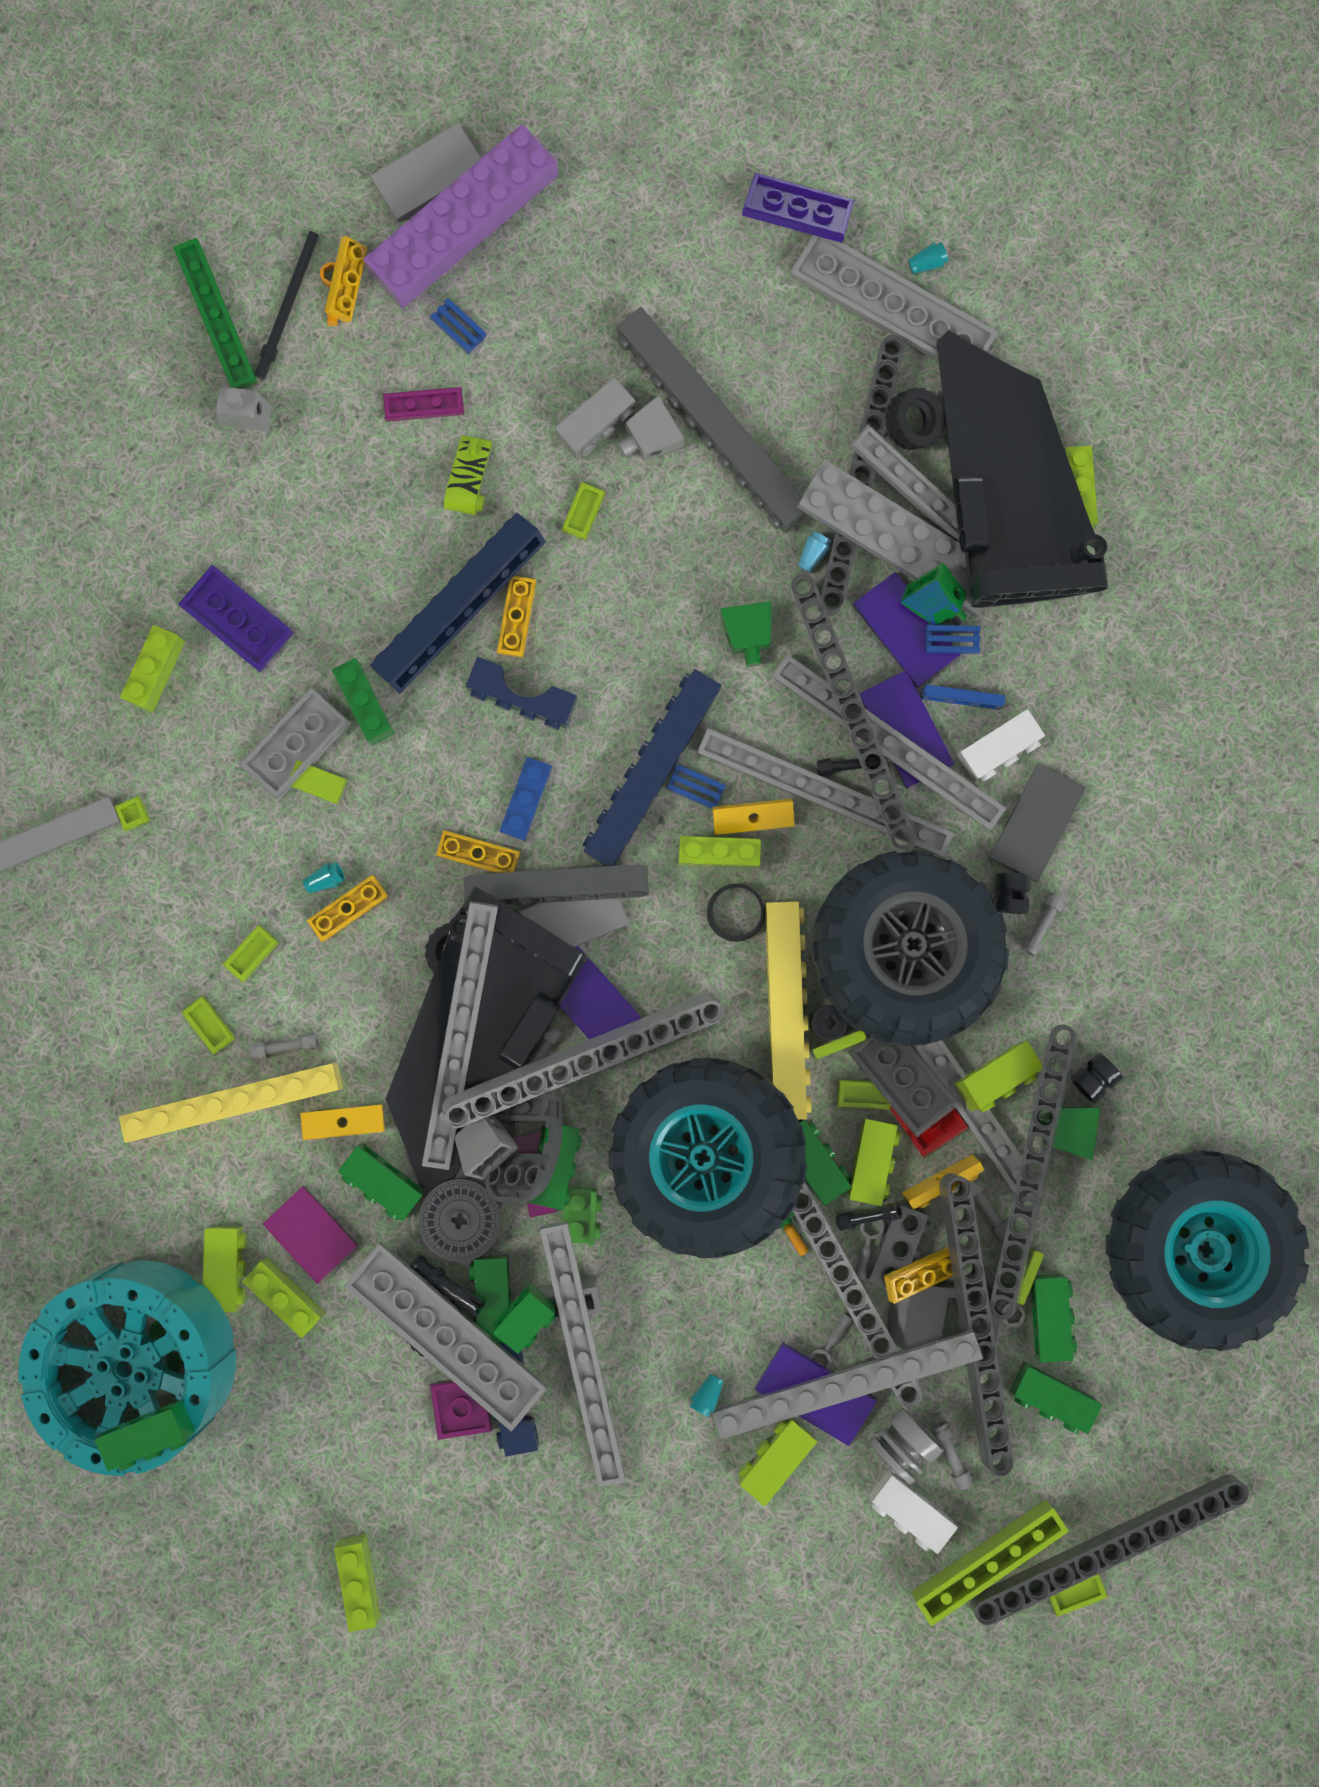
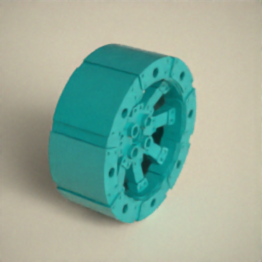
M133 1260L130 1263H115L98 1270L55 1296L42 1308L38 1319L31 1323L24 1338L19 1357L18 1378L19 1383H22L23 1387L21 1398L26 1413L37 1433L53 1451L57 1449L65 1455V1460L82 1469L103 1475L124 1476L128 1472H135V1474L143 1473L165 1464L180 1453L215 1419L214 1416L223 1408L231 1392L236 1372V1349H234L232 1340L234 1335L229 1320L217 1299L203 1284H199L192 1279L193 1276L179 1268L157 1261ZM103 1304L124 1306V1312H127L125 1328L122 1331L117 1327L115 1328L105 1316L104 1310L101 1307ZM147 1315L154 1317L167 1331L164 1336L159 1339H153L147 1335V1331H145ZM75 1320L81 1325L85 1324L97 1339L95 1340L96 1346L72 1344L73 1342L63 1340L68 1331L67 1326ZM181 1330L189 1332L190 1336L186 1340L180 1334ZM173 1350H179L181 1359L184 1362V1375L168 1369V1366L164 1365L166 1354ZM125 1361L130 1363L132 1371L126 1367ZM64 1364L84 1367V1370L93 1373V1375L76 1389L72 1388L63 1392L58 1379V1366H63ZM160 1389L176 1395V1399L183 1401L195 1430L186 1439L188 1442L186 1445L171 1451L170 1447L161 1450L162 1454L148 1461H145L144 1457L138 1459L135 1465L123 1471H120L119 1467L107 1471L94 1439L105 1430L122 1424L126 1410L130 1405L134 1409L138 1408L140 1416L161 1408L156 1398V1390ZM106 1395V1412L102 1424L96 1429L86 1420L83 1421L75 1411L90 1399Z

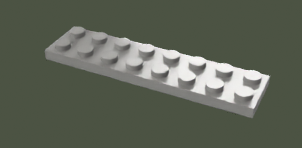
M813 235L790 273L791 278L889 334L900 336L905 343L937 361L936 342L948 330L985 352L988 351L998 334V331L840 242Z
M824 459L820 463L797 508L914 580L944 563L966 591V598L962 609L974 617L980 614L982 608L971 607L965 552L961 551L959 542Z
M382 1242L375 1247L344 1285L346 1289L511 1432L548 1388L542 1380Z

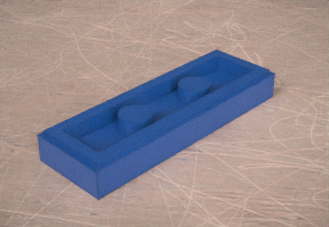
M927 684L922 688L921 693L922 700L994 710L1000 709L1005 703V695Z

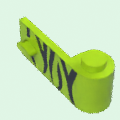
M461 435L444 498L445 510L475 516L478 511H483L485 496L481 495V485L491 452L492 441Z

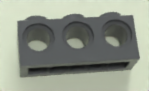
M900 1204L902 1218L887 1221L867 1275V1279L870 1282L885 1288L884 1271L888 1267H895L898 1270L917 1261L921 1247L918 1246L921 1236H926L930 1226V1221L927 1220L929 1216L926 1213ZM908 1215H913L916 1219V1223L911 1229L903 1227V1220ZM904 1241L906 1243L905 1252L900 1255L894 1254L893 1247L895 1243Z

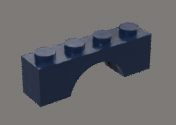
M477 657L465 686L471 692L470 696L477 700L485 702V699L488 698L495 701L496 707L506 711H510V708L520 711V716L528 720L534 721L535 717L545 721V726L554 730H559L560 727L567 729L578 701L577 695L551 686L545 693L536 697L519 696L513 693L505 684L503 667L480 657Z
M498 1342L524 1365L522 1350L517 1354L504 1342ZM525 1415L512 1432L499 1421L500 1432H497V1442L499 1449H504L505 1457L538 1451L539 1440L534 1417Z

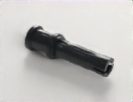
M419 1255L410 1265L415 1272L435 1289L471 1312L474 1316L480 1313L477 1308L480 1310L484 1308L485 1300L480 1299L447 1277L443 1268H436L427 1262L425 1256Z

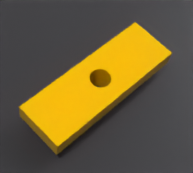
M343 236L339 245L325 313L348 323L352 320L364 267V258L366 257L368 247L348 236Z
M513 576L509 580L497 654L524 658L536 579ZM515 612L521 613V617L517 620L512 618Z
M792 798L712 807L715 835L795 826ZM752 813L757 814V816L754 818L749 817V815Z
M443 830L436 856L494 873H509L516 871L521 852ZM477 849L483 851V855L480 858L474 857V851Z
M371 875L313 915L307 922L323 943L389 896L377 878ZM349 903L352 907L351 911L345 913L343 907Z
M383 1104L300 1113L303 1140L385 1132ZM341 1117L347 1119L346 1127L340 1125L339 1120Z
M971 1154L903 1191L902 1194L912 1209H921L928 1206L932 1199L940 1195L939 1185L944 1175L954 1173L972 1182L978 1178L979 1174L984 1171L981 1162ZM955 1181L952 1184L951 1192L955 1190L956 1186L960 1185L959 1181Z
M949 1247L885 1275L888 1300L895 1304L952 1277Z

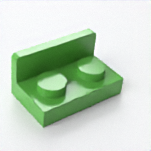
M568 1187L567 1189H570V1198L568 1204L564 1205L563 1221L568 1220L572 1242L594 1246L595 1239H600L601 1223H596V1212L602 1211V1195H597V1189Z

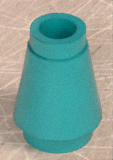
M933 242L908 259L913 275L944 267L943 264L949 262L942 242L937 244Z
M327 862L303 879V885L306 891L311 894L339 887L341 882L345 881V875L337 862Z
M709 1374L708 1378L705 1379L690 1398L692 1402L689 1407L709 1417L710 1413L715 1411L724 1381Z

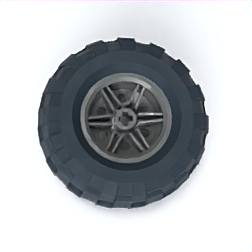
M913 850L912 852L897 853L892 851L876 855L873 859L862 864L859 863L847 872L831 889L819 909L813 926L812 964L815 965L818 976L817 983L825 999L831 1002L838 1011V1016L851 1027L869 1035V1038L886 1044L895 1043L905 1046H920L945 1040L966 1030L979 1020L983 1012L993 1004L1002 988L1000 984L1003 974L1008 969L1009 949L1006 948L1005 933L1008 931L1003 913H998L992 901V893L982 881L978 882L966 872V867L952 859L944 860L935 857L933 852ZM900 916L908 918L907 926L899 921ZM927 924L934 925L935 931L933 934L925 932ZM881 934L888 936L889 941L885 945L879 941ZM916 942L917 947L909 951L907 948L909 943ZM933 951L941 953L942 958L939 961L931 954ZM887 961H891L895 965L893 971H889L886 968ZM914 969L921 971L922 977L920 979L912 977Z

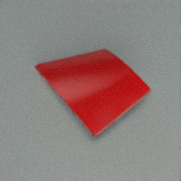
M890 1107V1110L923 1158H926L969 1129L956 1109H953L916 1138L895 1110Z

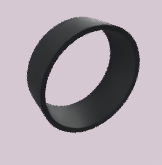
M729 884L717 890L711 897L707 907V918L710 927L719 937L732 942H740L750 939L760 930L765 918V907L761 897L752 888L742 884ZM727 889H746L753 893L760 903V920L757 926L745 935L732 936L726 934L719 929L714 921V902Z

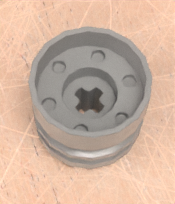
M902 1407L890 1419L896 1432L892 1435L887 1430L881 1428L879 1432L887 1442L884 1444L876 1436H873L870 1439V1443L875 1448L879 1459L887 1468L911 1485L916 1479L908 1469L912 1467L920 1475L924 1472L917 1461L919 1457L932 1464L944 1450L926 1429Z

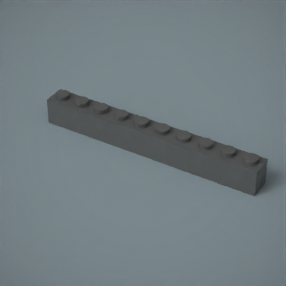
M642 307L638 308L618 324V337H616L619 345L625 351L627 349L631 351L634 355L633 360L641 370L646 369L651 375L650 380L655 388L664 390L668 395L666 399L671 407L675 410L680 409L685 415L683 419L688 427L692 430L697 429L702 435L700 439L704 446L709 450L713 448L719 455L717 460L726 470L730 468L735 474L734 480L737 485L743 490L746 488L752 496L750 498L758 509L763 508L769 516L767 518L770 524L775 529L780 528L785 533L806 516L807 513L797 508L802 498L800 493Z

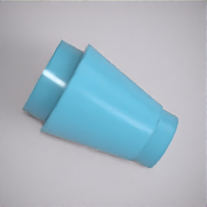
M814 531L812 536L807 538L798 566L812 573L813 569L831 550L830 545L832 541Z

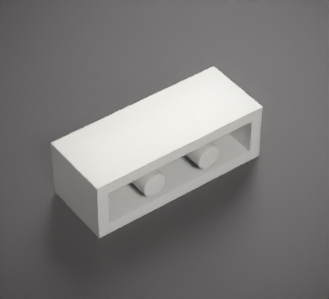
M1027 709L956 756L973 782L979 778L984 782L997 774L994 769L1001 764L1006 768L1019 760L1017 757L1018 753L1025 750L1028 754L1041 746L1039 740L1045 737V734Z
M889 1469L869 1494L873 1502L872 1508L883 1517L886 1514L895 1520L893 1524L904 1534H907L909 1531L917 1537L915 1542L927 1552L932 1549L938 1554L958 1528L954 1520Z

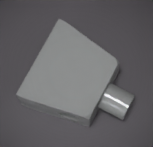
M223 386L219 388L216 407L219 425L261 431L269 430L272 405L263 396L253 390Z
M658 396L626 422V432L629 437L617 443L624 457L638 450L643 460L647 461L684 447V437Z
M492 1116L466 1125L455 1137L464 1175L484 1180L518 1149L517 1144L502 1123Z

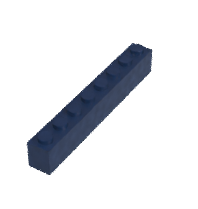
M516 512L485 543V546L468 560L462 570L453 576L448 584L430 600V603L413 617L408 626L401 633H398L393 641L375 657L374 661L370 664L373 670L395 691L401 694L546 543L539 530Z
M696 669L693 670L691 675L688 673L684 675L679 684L682 690L677 697L672 696L665 707L668 711L667 715L663 720L659 718L651 731L654 733V736L650 743L647 741L643 743L638 752V755L641 756L636 765L631 764L624 775L627 781L622 788L617 786L610 798L613 801L608 811L603 809L596 821L599 827L595 833L590 832L582 844L586 847L584 854L604 866H615L721 690L722 685Z

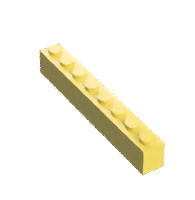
M799 902L766 903L765 924L771 1083L785 1094L794 1107L793 1110L797 1119H807V1113H811L812 1105L811 1096L806 1097V1086H810L811 1080L810 1069H805V1059L809 1058V1042H804V1032L808 1031V1015H803V1005L807 1004V988H802V978L806 977V962L801 961V951H805V935H800V924H804V908H799Z
M332 1063L119 1116L124 1143L344 1088L338 1063Z

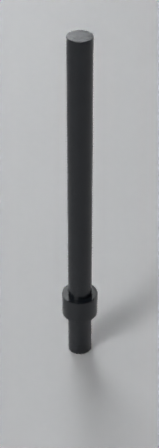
M313 231L308 233L267 344H263L261 349V360L255 376L264 380L266 378L272 361H275L278 354L276 348L319 237Z

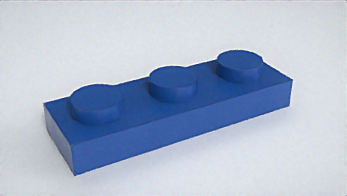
M529 757L526 758L501 825L500 833L522 841L526 840L552 770L551 765Z

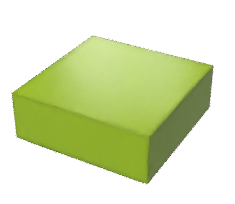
M140 796L114 806L124 831L150 822Z

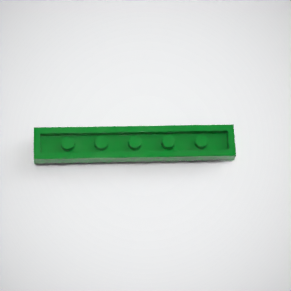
M194 238L174 246L173 249L230 387L244 389L258 383L198 238Z

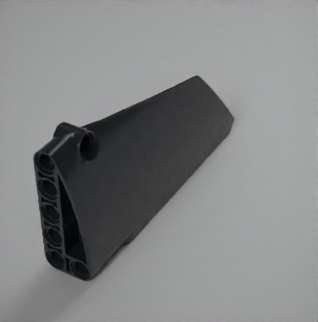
M948 330L937 340L936 345L959 544L961 551L965 552L971 607L984 608L1041 602L1096 593L1108 589L1106 564L1104 562L1107 543L1102 536L1095 534L1041 380L992 356ZM1087 545L1094 548L1095 555L1089 553Z
M476 886L473 887L456 916L450 920V933L385 1098L419 1185L426 1191L423 1195L424 1198L441 1183L452 1180L461 1166L455 1140L449 1170L422 1166V1159L463 941V935L458 933L456 926L460 920L467 919L470 901L497 905L498 909L464 1090L525 1065L559 1011L564 997L590 958ZM510 1086L505 1087L501 1091V1094H506ZM480 1097L475 1104L483 1105L487 1102L488 1098ZM465 1126L457 1128L456 1134H458Z

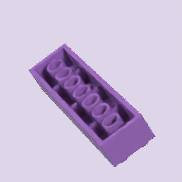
M521 124L364 258L368 272L401 309L405 308L559 176L557 161L532 133Z

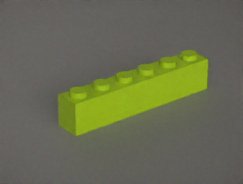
M1045 1499L914 1589L911 1594L932 1627L1067 1534L1069 1530L1052 1505Z

